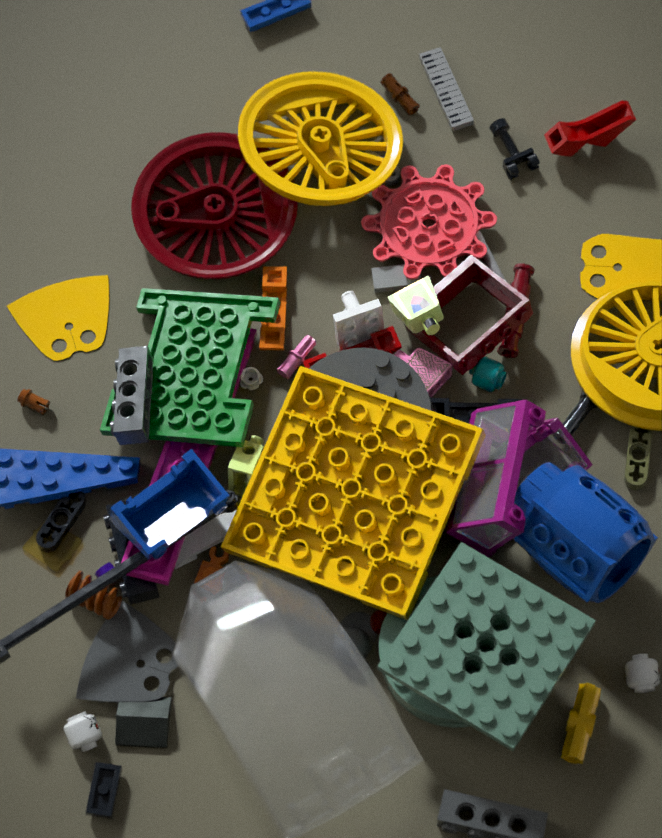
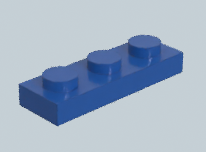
M265 0L240 10L251 33L309 9L312 5L310 0Z

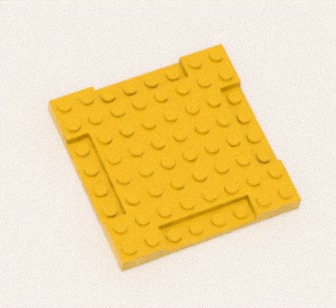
M300 366L225 535L221 548L229 554L269 569H277L357 599L365 605L409 620L427 578V568L462 484L469 477L486 434L483 428Z

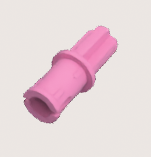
M309 335L305 336L294 350L289 351V355L277 368V372L282 377L289 379L300 364H303L304 358L316 345L315 339Z

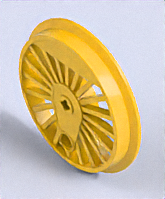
M314 71L293 73L265 84L247 101L241 112L238 124L239 146L243 157L253 172L276 193L290 200L308 205H340L367 195L385 183L392 175L402 154L403 134L401 125L390 105L365 84L334 73ZM350 104L336 121L332 120L337 105ZM330 107L327 116H321L320 109ZM356 109L365 114L341 128V125ZM314 110L315 117H310L308 111ZM301 113L304 121H302L296 114ZM287 116L292 123L288 122L282 117ZM269 120L283 129H279L258 122ZM370 121H373L377 126L350 133ZM253 131L281 139L253 138ZM380 135L384 139V142L358 141ZM256 147L281 149L258 153ZM357 150L386 151V154L382 158ZM287 157L271 167L265 164V161ZM355 160L373 164L379 167L375 171H373ZM299 161L284 178L276 174ZM306 165L308 168L301 186L292 183L291 181ZM349 167L367 178L360 182L349 170ZM312 173L318 179V189L307 187Z
M649 281L634 283L613 290L600 297L586 309L580 317L572 336L571 362L576 379L584 393L602 411L628 425L642 429L662 431V316L660 317L659 298H662V282ZM642 297H652L654 319L652 323L641 300ZM633 299L643 324L623 302ZM615 306L632 326L609 313L608 310ZM599 318H602L625 333L598 326L595 323ZM590 333L624 343L588 342ZM589 351H616L624 353L598 358ZM631 360L618 369L611 366L612 364ZM637 368L631 377L625 375L631 369ZM642 374L647 375L644 386L636 382ZM652 377H657L658 395L649 390Z

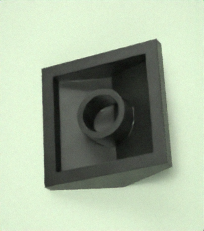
M162 697L157 700L144 702H119L116 714L115 745L167 748L172 698Z

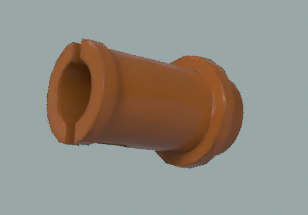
M23 389L17 399V402L22 407L27 406L42 415L47 412L45 407L49 408L50 406L49 400L32 393L31 389Z

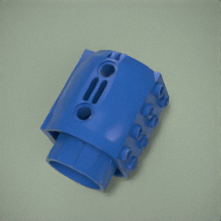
M547 462L535 469L516 490L514 504L519 506L524 512L525 525L523 532L513 538L514 541L554 580L587 603L603 602L616 593L637 573L658 539L652 533L649 523L632 505L580 465H575L562 471L551 462Z

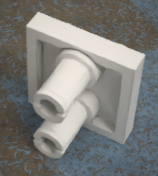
M347 291L342 294L341 298L345 309L342 312L333 314L336 342L340 350L371 339L370 334L384 329L382 306L379 299L360 305L353 291Z

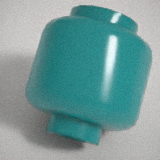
M486 356L481 358L473 369L469 370V374L472 375V384L487 392H493L496 389L500 390L507 377L504 365Z

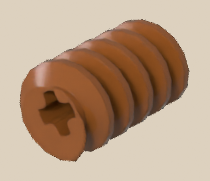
M78 571L70 580L65 597H69L92 582V576L87 575L83 580L84 572ZM108 586L79 606H86L87 610H94L97 615H103L105 619L110 620L117 613L122 603V596L117 597V588H113L108 592Z

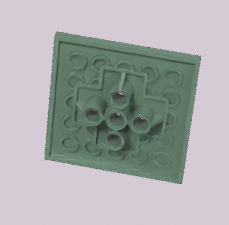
M461 542L378 664L377 670L511 751H514L592 630L596 620ZM502 625L507 630L498 632L494 630V627ZM460 633H467L471 637L460 639L458 635ZM483 646H489L493 649V651H488L484 653L480 650V648ZM506 659H511L516 664L506 666L502 662ZM476 667L479 669V672L470 674L466 669Z

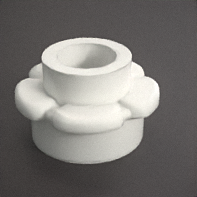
M247 367L242 372L240 385L244 389L255 390L262 383L263 376L256 368Z

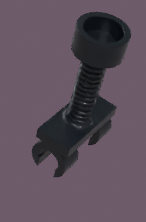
M505 118L498 119L490 125L489 129L494 137L501 138L511 157L503 160L502 166L510 180L519 177V170L516 165L526 161L531 171L539 168L538 164H540V161L532 148L523 152L518 151L508 133L510 126Z

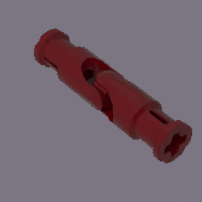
M519 263L513 268L515 273L514 281L510 285L529 299L531 292L530 280L535 269L531 265ZM506 307V310H505V311H506L505 315H506L509 311H511V310H510L509 308H507V307ZM524 323L515 329L510 337L501 342L497 350L499 355L507 358L517 357L519 354L517 349L518 342L522 338Z

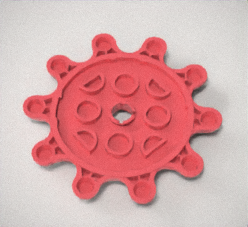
M444 164L438 167L436 174L431 178L421 177L414 166H405L400 172L403 182L399 188L391 189L381 185L372 191L373 198L382 205V209L378 214L364 216L361 220V226L367 232H375L383 236L382 242L373 250L374 258L379 262H385L393 257L403 259L405 262L403 273L407 279H417L422 269L428 266L438 268L442 276L446 277L457 267L456 259L458 257L473 255L476 259H482L486 255L487 247L477 239L476 233L482 229L492 228L497 223V216L490 211H480L475 206V201L484 194V186L479 182H472L464 187L455 185L453 182L454 169L450 165ZM432 219L435 221V224L426 228L423 221Z

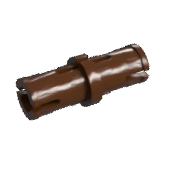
M392 73L386 74L381 79L380 84L390 93L392 100L395 103L398 102L409 116L414 115L419 110L420 105L410 96L409 90L402 86Z

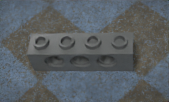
M148 346L120 348L119 357L115 359L117 379H114L113 387L116 398L112 401L114 421L110 423V430L112 436L116 437L119 445L149 442L154 359Z
M444 789L437 826L442 827L441 830L447 833L456 834L457 831L468 833L467 836L470 838H543L548 813ZM467 811L473 815V818L470 821H463L459 818V814ZM493 817L498 820L499 824L496 827H489L485 824V820ZM515 823L522 824L525 831L515 833L511 830V826Z

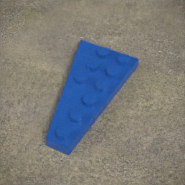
M0 448V507L9 509L14 508V504L24 502L34 504L55 500L61 497H69L70 493L80 491L84 492V494L92 492L91 489L100 487L110 489L138 483L141 465L140 457Z

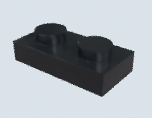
M96 762L85 811L86 815L108 819L113 818L122 766Z

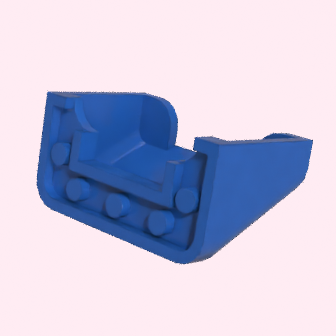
M192 449L181 456L184 461L180 462L177 466L173 465L170 472L133 499L131 497L126 499V505L120 500L110 507L109 519L148 559H159L167 552L166 548L210 515L213 513L218 515L228 506L226 502L229 499V494Z

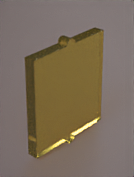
M44 521L37 530H33V535L22 549L57 573L63 564L72 558V553L82 543V540L68 531L56 550L44 552L38 547L36 535L45 523ZM50 526L52 530L51 535L48 538L43 537L44 544L48 541L53 542L52 534L55 530L52 526Z

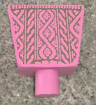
M417 348L410 356L402 350H398L394 354L416 371L423 381L430 398L452 376V364L422 348Z

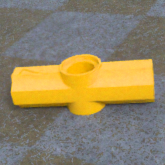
M579 683L574 708L570 711L566 728L567 736L561 753V758L569 763L583 764L588 740L592 736L597 716L595 715L596 707L598 706L601 688L594 684Z

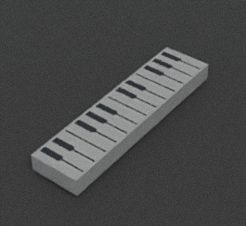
M441 47L419 54L421 64L452 132L474 125V119Z

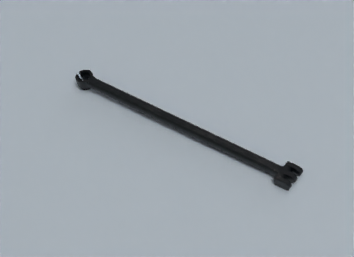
M226 490L231 499L226 502L228 506L220 514L231 513L237 510L239 502L235 492ZM213 513L204 521H202L193 529H191L189 532H187L185 535H183L174 543H172L170 546L180 541L181 539H183L190 533L194 532L201 526L205 525L206 523H208L215 517L219 516L220 514L215 515ZM141 551L137 552L1 639L0 664L11 658L8 652L9 649L150 559Z

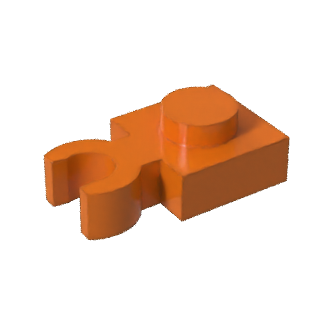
M213 546L209 552L211 560L210 562L202 561L194 584L196 587L219 593L227 573V568L222 565L227 563L229 553L224 552L222 557H216L217 549Z

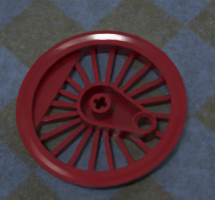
M211 132L183 138L155 155L142 170L136 182L132 195L131 212L134 228L139 240L148 253L159 263L172 271L193 278L225 279L248 273L260 267L277 254L288 240L294 228L298 212V202L273 191L255 173L233 191L248 165L239 146L238 134ZM256 147L258 153L272 151L267 147ZM209 156H223L218 183H213ZM204 157L208 178L207 185H204L191 160ZM229 158L242 159L228 185H224ZM280 158L265 161V164L271 167L282 160ZM185 164L198 188H193L174 169ZM285 168L276 174L284 178L290 171L288 168ZM168 175L187 192L181 193L160 182ZM257 180L259 181L260 187L241 195ZM155 190L173 197L165 201L151 199ZM259 196L262 198L260 201L247 202ZM156 208L157 216L148 218V209ZM264 209V213L248 212L250 210ZM166 215H173L172 217H169V218H166V217H165ZM246 220L266 222L267 229ZM159 225L163 231L154 235L150 226ZM238 226L269 240L261 247ZM230 230L255 252L245 257ZM185 233L167 249L160 243V241L173 235ZM223 233L239 259L238 261L226 262L222 239ZM195 234H198L183 259L174 255ZM208 234L202 264L190 262L205 235ZM214 235H217L221 265H208Z

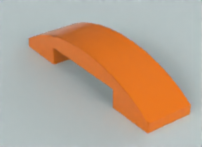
M263 266V297H277L281 304L276 323L261 322L259 348L260 350H284L287 267Z

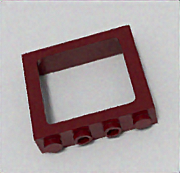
M470 255L433 287L441 309L469 284L477 283L511 311L460 355L456 354L436 336L428 335L425 330L412 333L405 325V328L443 360L452 364V367L461 375L473 369L481 358L490 354L500 342L510 337L515 329L522 323L527 322L531 315L534 314L530 300L473 255Z

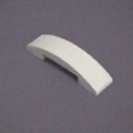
M236 510L231 513L220 514L187 535L174 569L197 559V554L223 542Z

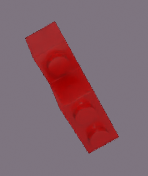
M622 100L585 119L575 122L559 121L544 136L552 154L572 157L586 144L606 147L634 123L636 118L629 102Z

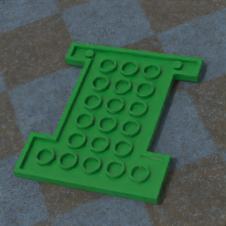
M141 289L136 306L138 313L157 315L148 344L154 359L149 439L243 447L254 404L252 400L234 399L232 395L252 321L276 323L281 304L279 298ZM114 389L111 390L100 427L101 434L105 436H112L110 423L114 421L112 401L116 398Z

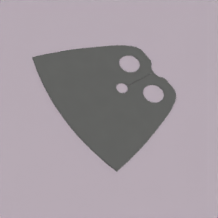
M122 601L117 613L110 620H105L90 646L80 674L76 699L104 702H144L162 698L170 685L168 676L173 669L178 667L182 658V651L177 643L160 627L135 608ZM165 648L172 652V659L168 663H160L156 659V654L160 649ZM138 660H144L145 666L139 668L137 667L136 662ZM155 676L159 679L160 686L157 690L148 691L144 688V680L147 677Z

